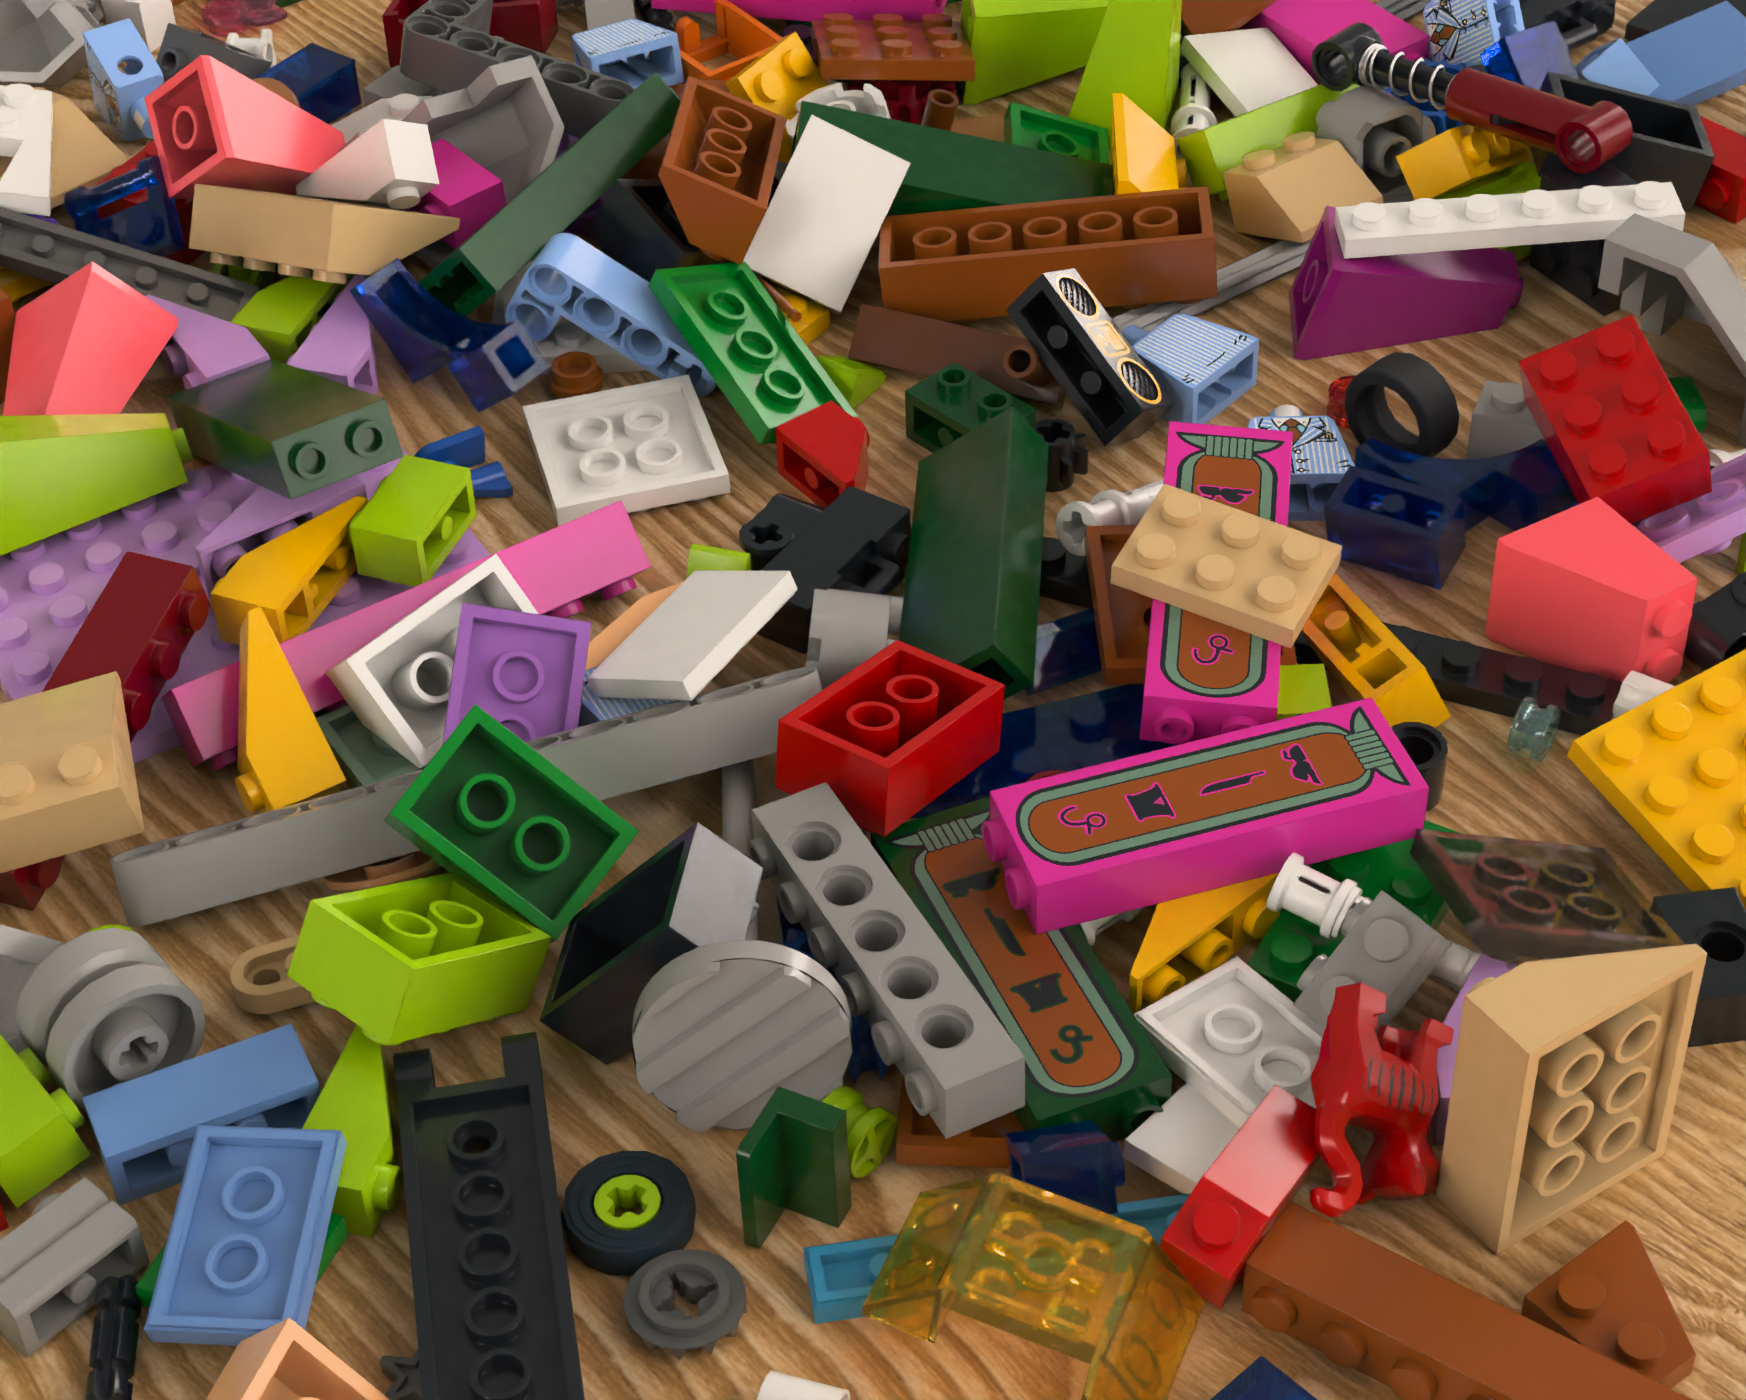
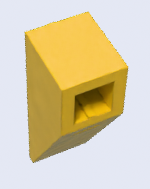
M1466 124L1448 129L1396 156V159L1416 200L1419 198L1436 199L1528 160L1531 161L1533 156L1529 149L1530 145Z
M1279 873L1158 903L1130 972L1129 1008L1132 1013L1139 1012L1225 964L1231 955L1254 938H1263L1280 915V910L1274 912L1266 908L1269 894Z

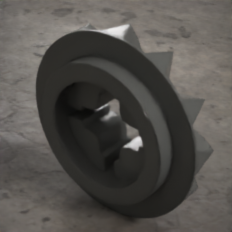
M682 1249L661 1254L641 1266L627 1285L624 1295V1310L630 1333H637L643 1339L649 1352L660 1347L670 1349L679 1360L686 1350L700 1347L709 1354H712L719 1339L724 1336L736 1337L739 1320L744 1313H747L744 1281L738 1270L730 1262L708 1251ZM675 1289L679 1291L681 1297L686 1296L691 1304L698 1303V1317H686L681 1309L674 1310Z

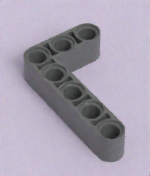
M428 0L404 21L399 66L400 72L404 76L450 93L467 88L489 66L532 55L564 124L563 133L578 138L635 90L630 84L619 79L489 35L493 0Z

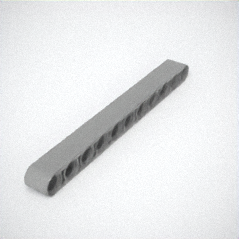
M797 668L699 694L692 701L677 700L533 739L525 743L601 801L776 753L778 720L822 691V686L817 668ZM423 770L139 846L117 854L109 860L128 925L137 927L158 923L420 851L419 848L383 820Z

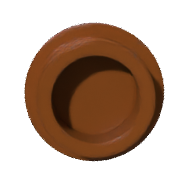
M580 351L567 352L556 357L552 362V369L547 376L549 390L560 398L598 392L604 384L603 371L596 364L595 358L588 353Z

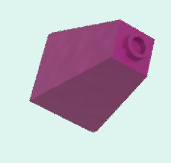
M1326 205L1289 292L1294 358L1310 360L1498 329L1508 309H1515L1523 292L1524 280L1518 275L1515 253L1497 248H1481L1344 259L1335 229L1336 208Z

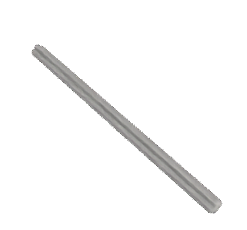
M1407 183L1382 194L1384 203L1410 202L1415 200ZM1281 240L1218 269V297L1204 298L1202 301L1194 304H1181L1176 301L1149 303L1145 307L1130 309L1111 319L1121 332L1128 325H1135L1151 332L1174 314L1184 313L1194 317L1300 268L1311 240L1304 243Z

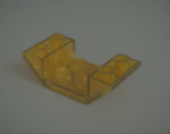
M996 1173L918 1194L863 1305L862 1315L934 1343L949 1310H952L1090 1364L1081 1400H1168L1203 1312L1205 1301L1144 1227L1002 1173Z

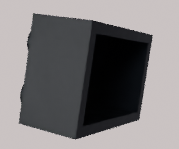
M1547 71L1540 91L1587 106L1600 101H1609L1620 106L1627 113L1632 123L1633 136L1630 144L1622 152L1607 161V163L1638 183L1645 181L1672 182L1684 212L1690 213L1715 158L1697 108ZM1530 146L1538 176L1541 177V173L1563 164L1557 154Z
M699 822L695 823L573 917L569 923L539 1021L607 1065L632 1047L633 1016L638 998L650 979L662 967L678 956L695 948L721 941L746 939L748 927L759 909V900L756 899L763 867Z

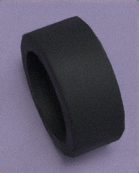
M1394 352L1379 359L1354 376L1346 389L1344 408L1350 429L1360 446L1374 460L1391 469L1409 471L1423 465L1447 448L1457 435L1460 415L1455 395L1445 378L1429 362L1414 354ZM1384 387L1395 391L1408 403L1416 417L1419 436L1406 430L1395 419L1387 405Z

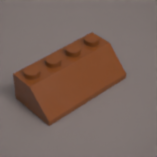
M688 76L658 176L689 243L699 247L705 255L718 261L730 260L741 265L767 210L787 118Z

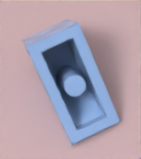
M1621 38L1595 48L1565 74V76L1646 96L1660 86Z

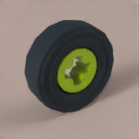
M623 1150L598 1157L578 1170L565 1189L561 1218L570 1249L586 1266L608 1275L633 1276L641 1266L651 1259L667 1252L682 1250L686 1247L693 1235L696 1204L686 1174L671 1160L648 1151ZM641 1204L642 1213L640 1215L628 1211L619 1218L616 1217L615 1210L619 1211L620 1206L630 1209Z

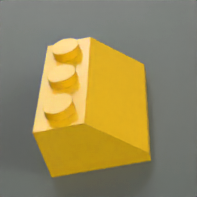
M1112 93L1111 165H1113L1114 195L1186 188V160L1176 159L1174 137L1123 93Z

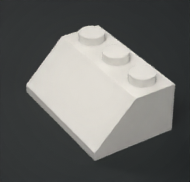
M497 554L464 574L326 672L361 723L418 768L429 763L442 747L462 603L539 614Z

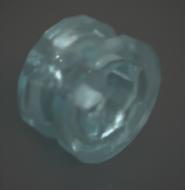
M1527 696L1519 706L1512 723L1508 738V750L1518 754L1522 749H1527L1531 752L1532 759L1542 761L1554 740L1560 720V707L1550 704L1547 708H1539L1537 700Z

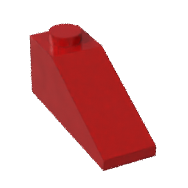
M1276 1084L1273 1086L1201 1177L1162 1236L1156 1263L1158 1270L1222 1309L1244 1275L1245 1262L1292 1201L1321 1156L1315 1145L1314 1123L1316 1109Z

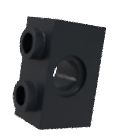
M1736 888L1654 896L1644 943L1645 948L1697 944L1707 952L1688 1047L1746 1041V909Z

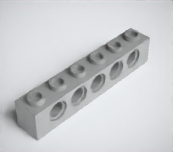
M827 782L752 809L754 839L747 842L749 858L763 867L761 880L769 878L777 889L778 901L786 919L791 924L799 922L807 933L808 944L815 961L825 969L830 968L839 980V985L848 1000L851 1014L854 1017L862 1015L870 1026L874 1045L882 1061L887 1066L896 1064L904 1076L906 1090L915 1110L921 1116L930 1114L944 1137L948 1139L1024 1107V1055Z

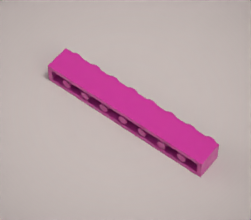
M622 501L615 502L280 643L279 645L313 714L315 715L324 710L329 713L348 704L326 672L495 554H497L540 615L547 614V616L569 618L585 610L581 603V599L600 591L605 602L637 588L633 577L647 570L651 565ZM239 661L175 687L161 697L192 767L210 760L216 771L238 761Z

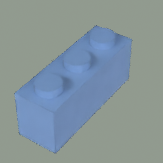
M292 1023L133 1080L116 1084L110 1088L82 1097L97 1148L118 1204L122 1205L182 1183L197 1125L302 1129L321 1092L315 1073Z

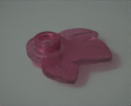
M208 0L209 4L202 9V19L209 26V31L212 34L227 37L229 33L241 34L247 29V25L261 27L288 18V13L281 7L274 5L277 0Z

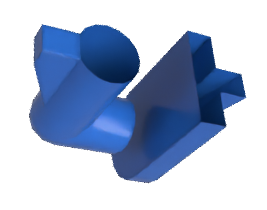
M480 425L422 447L415 454V457L466 468L485 462V433ZM495 461L471 470L474 497L505 498L513 495V487L508 481L500 462Z

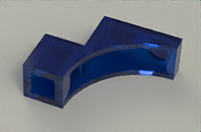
M398 258L389 262L349 290L413 384L447 366L478 412L514 395L550 367L519 320L506 324H486L468 319L454 312L429 294L406 270Z
M1370 438L1356 447L1355 467L1357 475L1355 497L1442 548L1489 516L1510 529L1517 531L1579 505L1552 452L1543 439L1507 454L1488 458L1460 460L1412 454L1388 446L1374 438Z

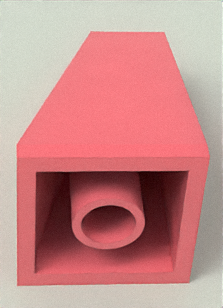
M208 55L198 56L144 98L169 199H193L195 183L297 195L295 186L334 157L346 145L341 131Z
M93 261L16 311L3 416L120 414L177 329L178 318Z

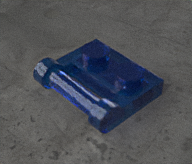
M157 155L139 161L137 168L89 189L79 186L66 192L64 195L66 210L74 219L77 231L161 257L185 249L175 199H169L159 156ZM147 188L149 200L101 220L99 219L97 208Z

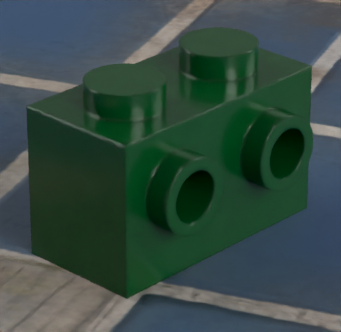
M952 362L905 391L906 437L934 453L1012 406L1033 427L1036 424V409L958 363Z

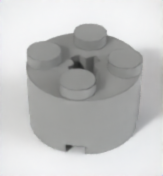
M1374 86L1357 87L1346 92L1336 101H1328L1320 108L1316 117V125L1318 127L1316 138L1338 140L1381 194L1407 183L1396 156L1436 136L1433 122L1419 108Z
M829 588L827 590H814L805 667L817 668L822 690L896 641L887 639V633L899 634L903 597Z

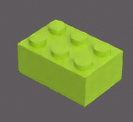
M453 872L310 900L287 976L310 991L312 998L318 1004L339 1011L362 1027V1033L370 1040L388 1046L399 1045L404 1041L435 1033H445L450 1029L481 1021H491L496 1017L527 1010L552 937Z

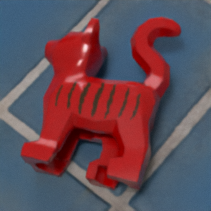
M1361 982L1336 987L1334 1004L1330 1014L1327 1016V1025L1322 1036L1319 1059L1310 1078L1316 1105L1314 1123L1315 1145L1322 1160L1329 1169L1332 1179L1331 1189L1316 1187L1310 1191V1203L1313 1209L1331 1218L1344 1217L1354 1205H1363L1376 1196L1393 1200H1410L1428 1195L1437 1188L1439 1181L1438 1171L1440 1165L1427 1139L1438 1103V1048L1451 1045L1453 1028L1433 1018L1424 1019L1420 1030H1402L1384 1025L1379 1027L1376 1035L1374 1029L1377 1028L1378 1015L1386 1013V994ZM1347 1124L1358 1126L1371 1132L1374 1138L1361 1169L1359 1161L1345 1138V1126Z

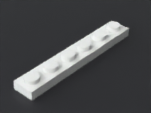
M1645 181L1637 185L1610 187L1590 185L1582 189L1557 191L1536 189L1517 194H1475L1464 198L1437 200L1419 198L1410 202L1384 204L1364 202L1356 206L1336 207L1335 229L1344 259L1601 240L1606 239L1634 213L1683 231L1686 214L1672 182Z

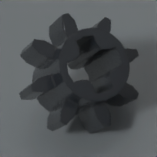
M1061 419L1042 420L1032 427L1049 445L1046 480L1047 492L1063 491L1074 483L1075 474L1084 475L1088 473L1089 450L1086 449L1085 433L1075 434L1074 427Z

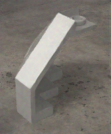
M0 0V84L21 83L41 87L64 86L87 64L82 33L105 26L103 23L101 25L98 23L104 17L98 0Z
M532 55L489 66L467 88L423 99L402 120L404 122L426 124L431 143L443 138L502 180L506 203L555 160L564 131V124ZM367 130L358 132L341 150L347 147L350 143H352L354 140L360 137ZM359 202L360 204L390 208L388 204ZM439 239L412 254L432 268H435L455 249Z
M1634 213L1605 239L1598 288L1617 296L1622 293L1620 309L1637 316L1643 314L1641 329L1658 336L1665 333L1682 316L1710 326L1746 379V280L1712 242ZM1746 399L1737 441L1738 445L1745 448Z

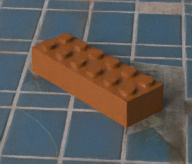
M1208 186L886 216L880 228L878 270L883 308L940 321L972 324L984 318L1010 316L1006 309L1042 273L1075 268L1103 307L1120 306L1126 309H1138L1145 307L1149 303L1176 301L1181 304H1194L1202 301L1204 298L1218 297L1215 237Z

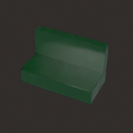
M778 1086L736 1152L744 1243L758 1249L761 1248L785 1209L839 1228L852 1207L846 1110Z

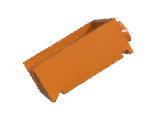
M715 0L716 35L701 41L698 23L686 16L680 18L676 23L675 30L678 35L684 82L679 84L686 83L688 76L704 80L717 79L728 82L782 39V37L730 1ZM652 51L648 54L650 58L652 57ZM727 52L739 59L712 71L700 64Z

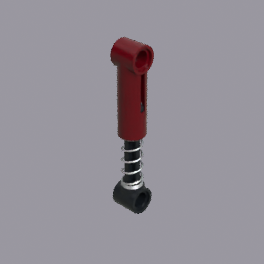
M1356 22L1318 44L1312 53V68L1317 79L1323 86L1332 91H1342L1353 84L1374 86L1379 90L1391 87L1395 95L1405 96L1411 94L1414 101L1418 103L1430 100L1435 108L1439 110L1446 109L1447 116L1452 120L1557 154L1562 163L1576 173L1586 174L1596 170L1622 152L1630 144L1633 136L1632 123L1627 113L1613 102L1600 101L1587 106L1468 67L1462 69L1456 75L1447 73L1444 65L1432 68L1426 66L1422 58L1413 62L1407 60L1403 52L1396 54V56L1390 54L1387 47L1384 46L1380 35L1374 28L1365 23Z

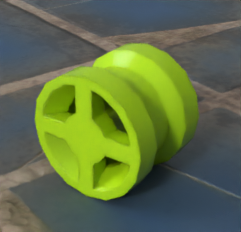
M842 1085L834 1089L822 1102L846 1110L850 1175L854 1178H863L876 1169L888 1154L896 1137L898 1120L895 1115L884 1108H869L865 1105L864 1097L860 1092L850 1086Z

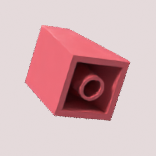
M1595 497L1497 539L1485 635L1492 642L1544 663L1580 672L1593 673L1600 677L1623 682L1629 672L1633 670L1669 683L1675 677L1680 676L1698 578L1603 500Z

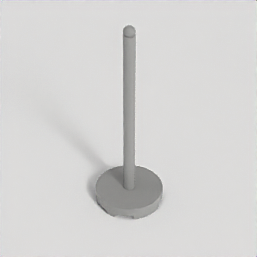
M754 759L722 767V839L749 858L747 842L754 839L752 809H755ZM758 912L748 927L745 940H730L707 944L678 956L662 967L650 979L638 998L634 1010L632 1029V1053L636 1066L637 1082L647 1095L652 1094L659 1102L675 1112L677 1122L692 1131L703 1133L711 1127L749 1130L778 1086L822 1102L834 1089L844 1085L843 1077L849 1067L853 1051L851 1010L844 991L828 970L809 956L780 944L759 941Z

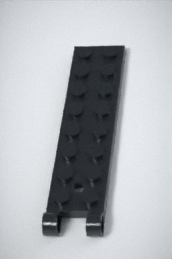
M536 1032L501 1037L505 1077L436 1088L430 1048L393 1053L422 1399L585 1400ZM475 1145L489 1147V1149L480 1153H465Z

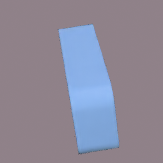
M559 233L549 239L526 271L506 307L505 318L508 326L517 336L527 341L538 342L544 340L563 316L660 379L689 374L699 398L708 396L717 385L648 287L649 282L573 234Z

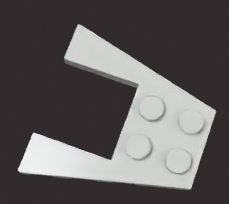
M21 83L7 86L0 85V156L13 157L0 180V207L24 214L50 216L52 91L37 90L30 85Z

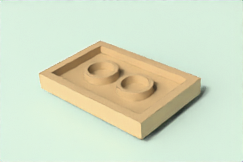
M1164 484L1113 562L1110 583L1291 648L1338 568L1342 546Z

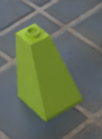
M962 0L959 23L975 59L974 81H959L962 104L975 105L1086 66L1109 0Z
M1109 0L1068 118L1106 128L1109 150H1111L1112 93H1123L1169 133L1171 119L1178 103L1182 0Z
M165 413L0 416V556L187 483L188 480L183 464L194 460L183 427L171 430Z

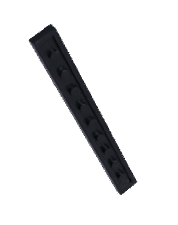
M1043 537L1039 596L1093 609L1086 556H1077L1070 553L1058 539ZM1382 622L1423 664L1442 700L1581 736L1612 720L1613 704L1622 685L1620 681L1600 677L1593 673L1580 672L1536 661L1529 657H1520L1480 647L1465 641H1457L1413 630L1406 626ZM1299 633L1294 642L1297 662L1302 664H1324Z

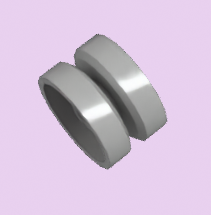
M114 927L86 932L57 947L32 972L19 995L15 1017L22 1041L32 1050L39 1061L49 1068L52 1078L59 1087L66 1092L74 1103L85 1111L82 1097L194 1058L201 1047L206 1025L201 1001L170 970L169 965L158 952L137 932Z

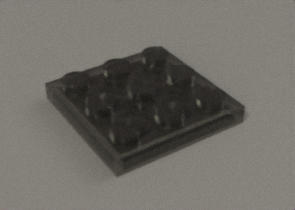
M1425 829L1416 830L1410 850L1411 856L1473 939L1478 949L1488 957L1504 962H1514L1519 960L1520 957L1556 959L1685 945L1604 848Z

